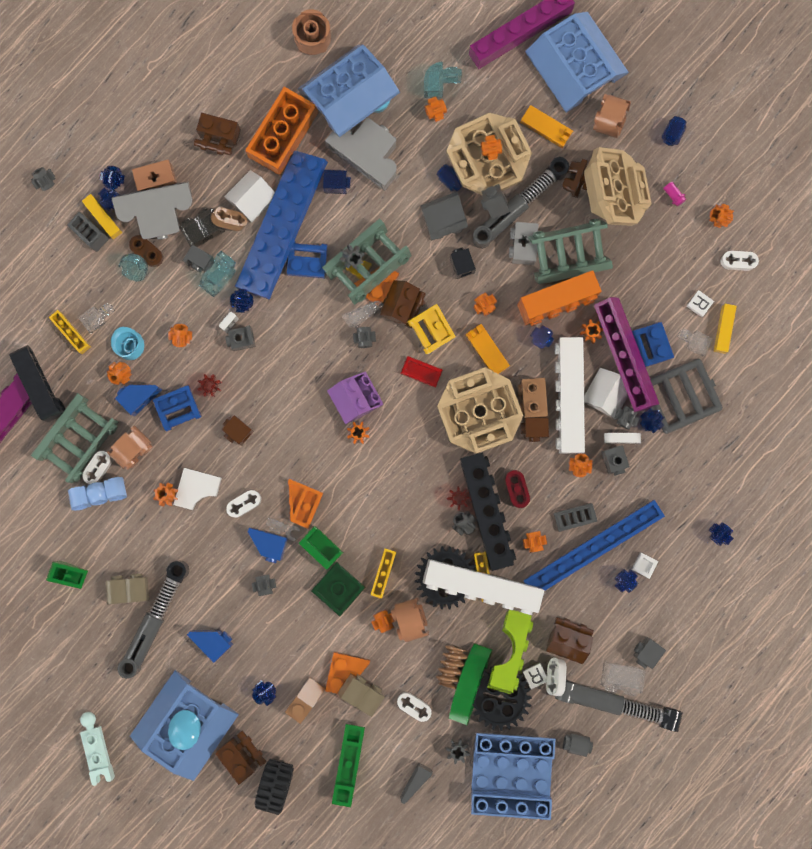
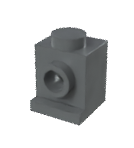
M193 244L182 260L187 266L191 265L198 272L203 270L206 273H210L215 266L214 258Z
M250 325L228 330L229 335L225 336L227 347H231L233 351L256 347L253 330ZM237 335H242L241 341H236Z

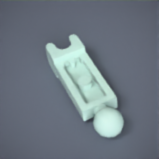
M85 712L80 718V723L86 727V730L80 732L90 771L91 783L95 786L101 781L100 774L105 776L107 782L112 781L115 775L108 756L101 726L94 728L95 715L92 712Z

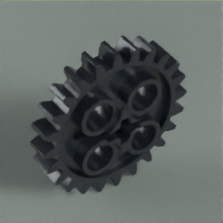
M441 546L440 552L433 548V555L428 552L426 553L428 559L443 562L449 558L453 561L454 566L470 570L475 568V565L469 566L468 564L471 558L464 559L465 552L458 555V548L453 553L451 546H449L447 551ZM421 557L424 564H417V567L421 570L420 572H415V575L420 576L419 579L415 580V583H420V586L416 589L423 590L420 597L427 596L426 603L432 600L433 607L439 603L440 609H443L444 604H447L448 609H451V604L453 603L458 608V601L465 604V594L457 592V595L448 594L442 597L437 590L426 588L427 584L423 583L428 559L426 560Z
M491 666L490 673L484 670V676L481 679L473 703L474 708H476L473 716L479 714L478 722L485 720V727L491 723L492 730L496 728V725H499L500 731L503 730V725H506L510 730L511 723L517 727L516 720L524 721L522 714H529L525 707L532 706L527 702V700L532 699V696L526 693L531 691V688L524 687L528 682L527 680L520 681L523 675L519 674L517 675L519 684L515 695H508L497 690H489L487 685L492 670ZM486 692L495 696H499L502 693L504 698L517 700V703H511L506 700H501L499 703L497 698L484 696L483 693ZM487 700H491L494 703L493 708L490 710L483 708V703ZM505 705L513 707L511 714L505 715L502 713Z

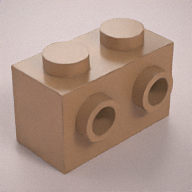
M545 378L522 379L520 384L517 385L518 396H521L522 403H519L523 419L548 417Z

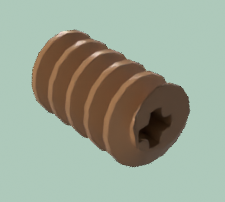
M445 645L449 653H443L442 655L447 660H440L444 668H438L442 675H436L435 678L440 681L438 684L456 689L457 685L454 682H459L460 678L457 675L462 673V670L458 667H464L465 663L461 659H467V655L463 652H468V650L453 645Z

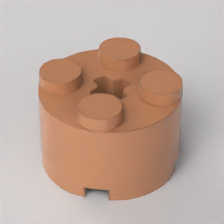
M314 9L304 10L294 19L292 31L299 51L309 55L326 52L331 42V30L328 19L320 11Z
M604 94L601 110L597 111L594 119L593 130L618 138L626 121V111L629 112L631 101Z
M136 426L130 428L132 431L129 434L124 433L111 446L112 450L107 451V454L123 469L129 470L139 462L137 458L140 455H146L153 448L152 442Z
M418 597L395 604L394 610H391L394 622L397 621L399 625L397 633L400 641L405 640V642L429 636V630L425 631L424 628L428 624L421 604L417 605Z

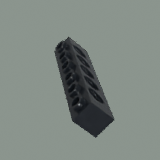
M482 452L460 458L490 570L495 571L513 566L516 556L514 549H510L508 544L511 541L509 531L504 530L503 523H506L503 511L499 512L498 504L501 503L498 493H494L492 487L495 485L494 477L488 473L487 467H490L488 457L484 456ZM475 469L483 471L482 479L474 478L473 471ZM485 487L488 489L489 494L486 498H481L478 495L479 488ZM485 506L493 508L494 513L492 516L487 517L484 515L483 509ZM492 524L497 525L499 528L498 534L494 536L489 533V527ZM497 543H501L504 546V551L501 554L494 552V546Z

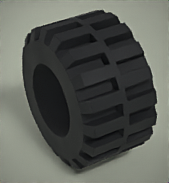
M274 759L267 761L255 799V809L276 815L282 812L294 772L292 764Z

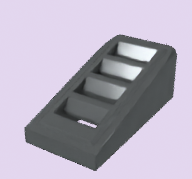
M80 211L67 224L72 231L96 252L109 240ZM84 220V222L79 226V228L76 229V227L81 223V221Z
M592 503L553 513L559 532L597 522ZM586 508L588 510V514L590 517L589 520L586 519V515L584 512V509ZM576 511H580L581 522L578 520ZM568 513H572L574 524H571ZM561 515L565 516L567 526H563Z
M421 763L417 764L400 796L401 803L405 804L432 776V769Z

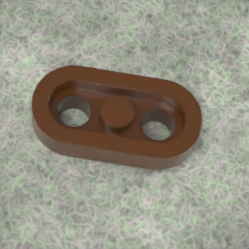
M141 235L131 238L129 248L135 255L150 267H158L162 264L164 257L156 246L147 239H143ZM137 242H141L140 247H136ZM151 254L156 255L154 259H150Z

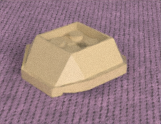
M488 113L455 128L446 154L462 187L482 195L481 191L499 184L503 191L521 183L532 152L516 119ZM495 135L496 139L501 140L502 153L498 154L497 159L487 160L482 156L481 142L485 141V136Z
M602 147L593 150L592 158L584 170L591 212L605 219L607 224L633 226L638 224L645 210L652 204L645 168L640 163H636L623 150Z
M486 367L449 380L437 405L450 443L475 454L512 441L523 418L511 381ZM482 407L485 410V415L482 417L477 416L475 408Z

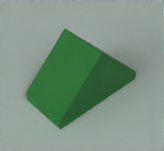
M53 561L46 581L81 589L88 570L63 561Z

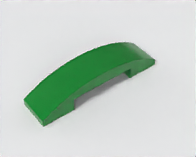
M474 643L454 694L449 719L468 726L474 708L473 703L485 668L487 669L492 649Z
M351 724L345 725L332 804L351 808L365 727Z

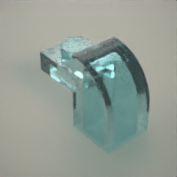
M443 62L430 66L424 77V98H433L435 96L436 98H443V83H461L462 69H457L456 67L443 69Z
M220 251L215 257L213 266L202 275L199 286L212 297H215L234 276L236 262L230 256Z

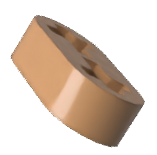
M223 207L216 208L210 217L214 225L233 231H241L247 224V218L243 213Z

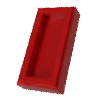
M407 356L401 375L436 388L443 370Z

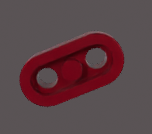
M517 470L510 471L505 477L510 501L514 507L524 508L530 502V495L524 475ZM512 477H517L518 482L516 484L511 482ZM518 495H521L523 497L522 502H518L516 500V497Z

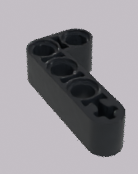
M26 345L10 353V359L39 418L42 421L50 422L60 417L66 408L62 401L55 397L30 346Z

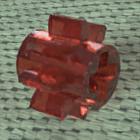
M204 374V379L202 381L198 380L201 384L198 391L204 390V397H207L208 394L215 397L216 391L221 392L218 385L222 382L220 380L214 381L216 378L214 374L211 378ZM208 382H211L213 384L211 386V390L206 388L208 386Z
M457 486L456 492L449 490L452 496L446 498V500H451L450 508L456 505L457 509L460 510V505L468 506L465 501L471 499V497H466L467 489L462 492L459 486ZM457 493H460V496L464 497V500H461L460 504H457V501L453 500V497H455Z

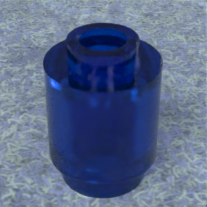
M674 116L669 120L662 134L663 142L666 145L674 146L679 144L687 128L686 120L678 116Z
M443 165L436 174L439 177L438 180L451 192L454 190L459 191L462 185L453 166Z

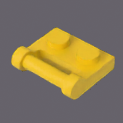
M437 304L407 321L409 326L413 327L424 346L425 354L431 353L456 337ZM423 320L435 341L433 344L429 342L418 323L419 321Z

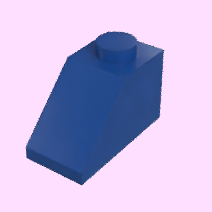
M128 385L127 387H122L117 392L118 396L115 399L130 415L136 416L162 389L157 385Z
M253 528L248 529V533L261 556L266 557L265 561L277 563V560L281 561L283 559L288 541L287 537Z
M192 630L187 634L213 663L233 645L231 636L225 631L222 633L220 630Z

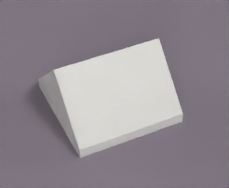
M250 170L224 197L252 223L271 203L275 192L261 176Z
M599 368L584 395V403L616 419L614 417L617 410L622 408L628 397L621 375Z

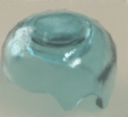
M131 253L123 255L120 260L119 267L122 266V275L136 282L145 279L148 272V264L144 258Z

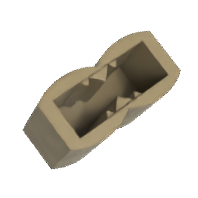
M132 574L130 579H123V575L111 576V581H106L107 604L148 601V577H142V574Z
M350 674L339 690L338 695L347 703L372 717L385 698L382 694V689L374 683L372 685L367 684V680L359 674L356 676Z

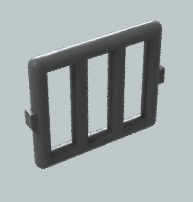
M695 359L650 379L653 386L662 382L679 420L668 425L660 405L651 407V412L655 413L665 434L715 414L723 408L714 389L716 385L713 379L710 380L701 359ZM694 368H697L713 403V406L704 410L686 373ZM677 375L680 376L696 412L688 417L685 416L669 381L670 378Z

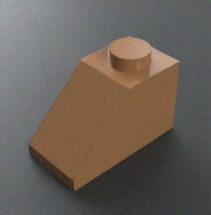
M310 677L285 713L301 724L326 688Z

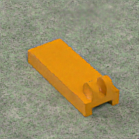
M532 105L529 106L520 121L521 124L562 149L573 133V130Z
M482 324L465 334L488 369L500 374L510 367Z

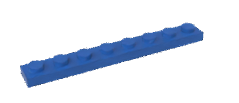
M652 500L524 579L523 582L527 585L542 588L545 591L665 516L656 501Z

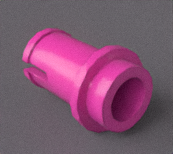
M670 182L663 188L672 199L673 205L678 207L686 201V195L679 191L674 182Z

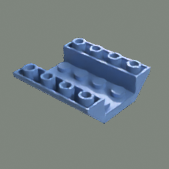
M588 12L571 15L544 32L525 51L566 113L580 105L584 97L610 81L614 83L629 73Z
M363 44L352 48L298 88V91L304 98L312 101L325 116L328 125L338 137L345 134L400 93L385 67Z
M175 670L130 737L143 753L170 772L194 781L239 714L224 703L222 705L216 703L190 684L191 680ZM183 710L195 713L201 724L198 741L187 750L175 748L169 741L168 736L171 719L176 713Z
M476 733L471 785V814L551 820L552 759L555 757L556 739Z

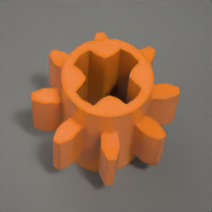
M436 96L428 99V105L424 106L428 118L435 119V122L444 119L443 116L444 113H447V108L443 99L438 100Z
M495 135L485 136V141L481 142L482 156H487L488 160L497 159L498 154L502 153L501 140L496 139Z
M716 204L710 211L711 219L709 221L714 222V226L718 228L722 226L728 227V224L733 221L734 210L729 209V205L722 204L720 206Z
M485 292L474 300L476 304L473 308L478 315L483 313L486 316L496 309L494 304L497 303V300L493 294L488 296Z
M590 319L588 326L586 324L581 325L584 331L580 332L579 335H584V342L591 340L592 344H594L595 338L602 339L600 332L603 331V328L599 327V321L592 323ZM591 328L595 330L592 335L589 334Z
M175 324L168 331V340H172V344L175 347H185L192 340V331H188V327L185 324Z
M121 361L118 363L113 362L108 366L107 377L111 383L116 385L122 383L125 385L130 380L129 377L132 375L131 369L126 363Z
M353 422L354 427L352 429L347 428L351 432V435H348L347 438H353L354 445L357 441H361L364 444L363 439L370 438L366 434L369 427L363 428V422L360 425H356ZM358 428L360 431H364L361 433V438L353 436L356 433L355 429Z
M576 454L574 458H570L569 471H572L576 477H585L587 473L592 472L593 460H589L586 454Z
M159 483L160 487L153 490L155 492L153 499L159 501L160 506L164 507L165 504L172 506V502L178 500L176 497L178 490L172 488L173 484L167 483L165 486Z
M540 531L526 533L527 539H522L525 549L529 548L530 553L544 550L543 545L547 544L546 535L541 536Z
M386 609L373 615L375 620L371 621L375 631L379 629L381 633H384L394 628L392 613L388 614Z

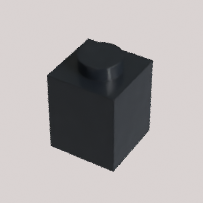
M462 247L453 250V253L450 254V261L456 278L460 279L475 274L476 268L469 248L463 249Z

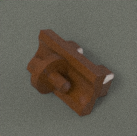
M582 159L581 162L571 161L569 173L575 174V179L566 177L562 187L564 190L571 192L572 197L578 198L581 189L587 191L584 170L587 167L588 160Z

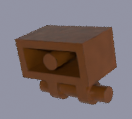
M201 112L196 131L199 137L203 139H195L194 146L200 147L204 151L212 150L219 155L226 154L231 156L232 148L226 146L236 147L241 131L238 122Z
M393 280L380 315L394 323L405 324L406 327L412 329V326H409L407 321L418 315L420 307L424 305L426 293L420 291V288L407 281Z
M556 617L555 627L549 636L546 652L583 664L591 652L594 630L587 628V625L572 623L570 619Z
M243 730L236 735L241 742L238 743L232 737L215 752V755L238 785L255 773L257 766L254 764L255 761L260 767L267 762L263 758L261 750H257L251 742V737L247 736ZM243 747H246L252 756L249 757Z

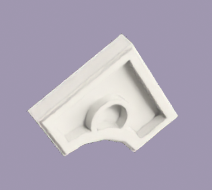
M184 468L176 494L178 500H175L173 505L193 510L196 503L202 498L208 496L217 497L222 478Z

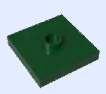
M336 562L311 592L340 617L366 587L342 565Z

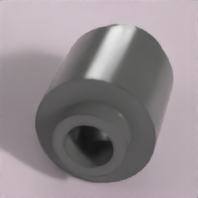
M573 733L570 735L565 734L563 750H567V753L587 757L588 753L591 754L593 742H590V737Z

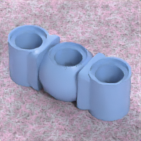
M123 477L104 480V483H92L87 488L84 485L68 490L71 510L74 511L91 507V505H101L108 500L112 502L127 497Z

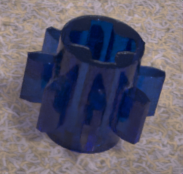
M107 166L104 168V171H101L100 180L103 181L102 184L106 188L117 189L121 184H124L125 175H122L120 168Z
M112 187L109 190L103 188L98 193L100 196L98 202L109 211L111 208L114 209L112 197L120 194Z
M247 289L234 291L230 296V305L232 308H236L238 313L249 311V308L253 306V296L247 294Z
M541 325L540 329L535 327L530 335L533 337L531 342L540 349H544L545 346L549 348L554 341V338L551 337L553 331Z
M649 408L640 415L643 419L640 425H642L645 431L655 433L664 426L661 421L665 417L662 416L659 410Z
M723 522L720 525L714 523L709 529L712 533L709 538L718 546H721L723 543L729 545L734 539L731 536L733 530Z
M623 569L614 578L617 581L615 587L622 593L625 590L630 593L638 585V582L635 580L638 575L633 570L627 572Z
M261 680L252 689L253 700L259 705L265 703L268 706L276 698V688L271 682L267 681L264 684Z

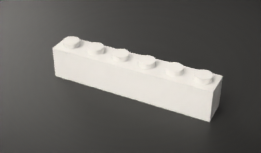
M560 337L558 343H555V354H558V362H555V373H558V381H555V392H558L555 410L559 411V419L555 421L556 430H559V438H556V449H559V454L585 453L583 337Z
M428 559L423 583L427 584L426 588L437 591L438 587L446 589L445 593L457 595V592L465 594L464 598L476 600V597L484 599L483 602L490 605H495V602L501 603L503 608L513 610L514 607L520 608L522 613L532 615L533 612L539 613L544 590L539 587Z

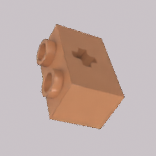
M169 159L132 169L137 191L177 184L173 166Z

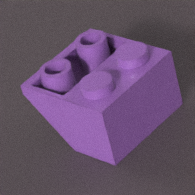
M366 371L344 379L327 390L345 424L357 420L384 405Z

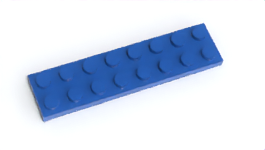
M296 150L293 152L235 285L237 289L270 300L328 163L325 159Z

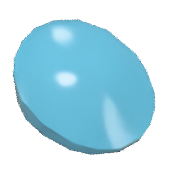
M120 327L112 334L111 347L121 358L135 360L144 351V340L134 329Z
M188 710L176 713L171 719L168 729L171 744L179 750H187L198 741L201 724L196 714Z

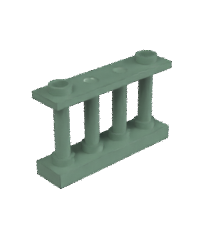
M380 218L349 244L352 248L356 245L360 247L358 252H366L380 267L371 275L361 263L357 265L356 270L366 279L362 284L357 287L343 273L346 267L344 266L345 262L340 260L342 252L338 253L322 267L330 280L338 277L351 291L348 296L354 305L363 301L369 292L398 267L406 264L412 256L407 246L400 250L385 235L388 230ZM378 240H381L394 254L387 262L371 247Z
M592 219L586 224L550 232L537 231L532 236H528L532 244H537L540 269L539 272L534 273L535 281L540 285L576 277L592 270L599 272L612 269V260L603 255L600 229L608 228L607 223L601 219ZM592 231L596 257H594V260L587 261L584 255L582 233ZM574 235L577 261L576 264L569 265L566 263L563 237ZM555 239L559 265L557 268L550 269L547 264L544 242Z
M77 393L31 455L39 461L48 459L69 474L65 479L67 483H74L80 480L83 476L82 471L108 436L116 432L117 424L119 423L118 420L113 418L108 422L91 410L86 404L89 399ZM79 413H84L103 427V430L97 437L76 422L75 418ZM67 428H72L92 443L86 453L64 438L63 434ZM55 444H61L80 458V461L74 468L52 453V448Z

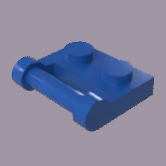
M294 241L288 255L287 276L325 279V272L322 267L326 265L328 244H298ZM295 251L321 253L320 258L295 256Z
M662 322L632 331L645 367L674 358ZM640 335H645L653 359H648Z
M189 385L153 399L166 432L172 430L174 426L202 417ZM189 406L191 407V412L168 421L167 415Z

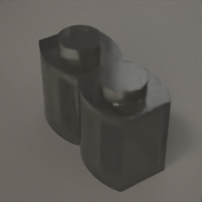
M203 209L196 218H187L182 221V225L179 227L190 247L192 244L199 247L208 240L225 232L224 228L214 225L210 217L214 212L213 209Z

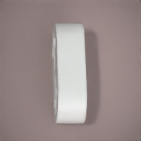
M728 251L721 257L720 262L722 267L728 270L749 271L758 265L759 259L753 252ZM729 256H731V259H732V260H737V261H734V262L731 263V265H730V264H729V261H726V259H727ZM748 257H750V260L753 261V263L749 266L748 262H742V260H746Z
M604 433V443L639 444L641 443V433Z
M106 451L97 452L85 468L83 480L86 483L100 482L111 466L113 459ZM106 455L105 459L107 460V462L101 463V465L98 466L101 462L99 457H104ZM97 469V471L94 474L96 476V479L89 480V472L93 473Z
M254 490L247 491L228 503L227 513L229 516L237 518L246 514L261 503V495ZM250 494L252 496H257V498L255 499V504H253L252 502L245 504V501L249 500ZM233 504H235L236 506L243 504V507L238 509V514L236 512H231V510L233 509Z
M552 658L548 663L546 690L549 695L559 697L565 692L567 666L566 662L562 659Z
M403 692L399 695L397 704L402 711L421 722H425L431 717V708L427 703L409 692ZM407 697H410L409 701L413 704V707H411L408 704L403 706V701L401 699H406ZM415 708H427V715H422V717H420L419 711Z

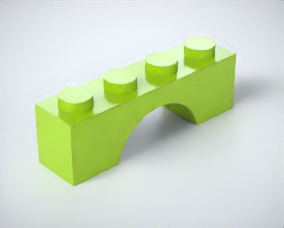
M508 610L506 612L502 631L511 640L512 655L507 663L492 668L487 688L507 694L517 690L519 679L517 678L518 670L521 671L524 664V659H521L522 654L527 651L529 641L526 640L527 634L531 633L533 628L532 615L515 610Z

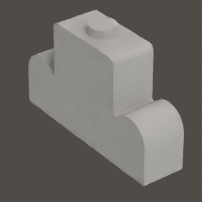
M366 118L354 135L349 130L338 137L332 131L325 140L328 149L384 191L387 190L396 178L397 166L393 160L387 159L396 148V138L389 133V130L384 125L379 126L370 118Z
M189 181L114 196L112 197L116 216L120 221L129 222L135 216L137 217L143 239L157 237V240L168 238V234L179 232L180 224L176 208L179 210L188 209L193 202Z

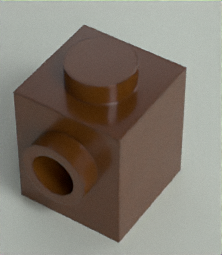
M235 415L228 417L223 423L224 437L231 443L235 441L241 446L254 432Z
M525 418L523 420L524 423H520V433L524 434V439H529V442H540V438L549 437V418Z

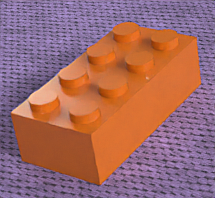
M283 87L245 150L248 158L281 176L293 152L298 148L318 114L317 107L311 101Z
M592 270L520 298L517 306L525 326L529 324L535 326L542 323L541 320L548 317L551 320L560 316L559 314L565 310L569 313L576 310L581 304H584V306L593 304L602 291Z

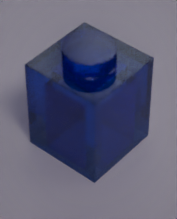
M324 170V193L347 194V188H351V177H348L347 170Z

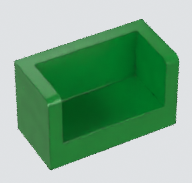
M316 526L299 542L326 570L344 553Z

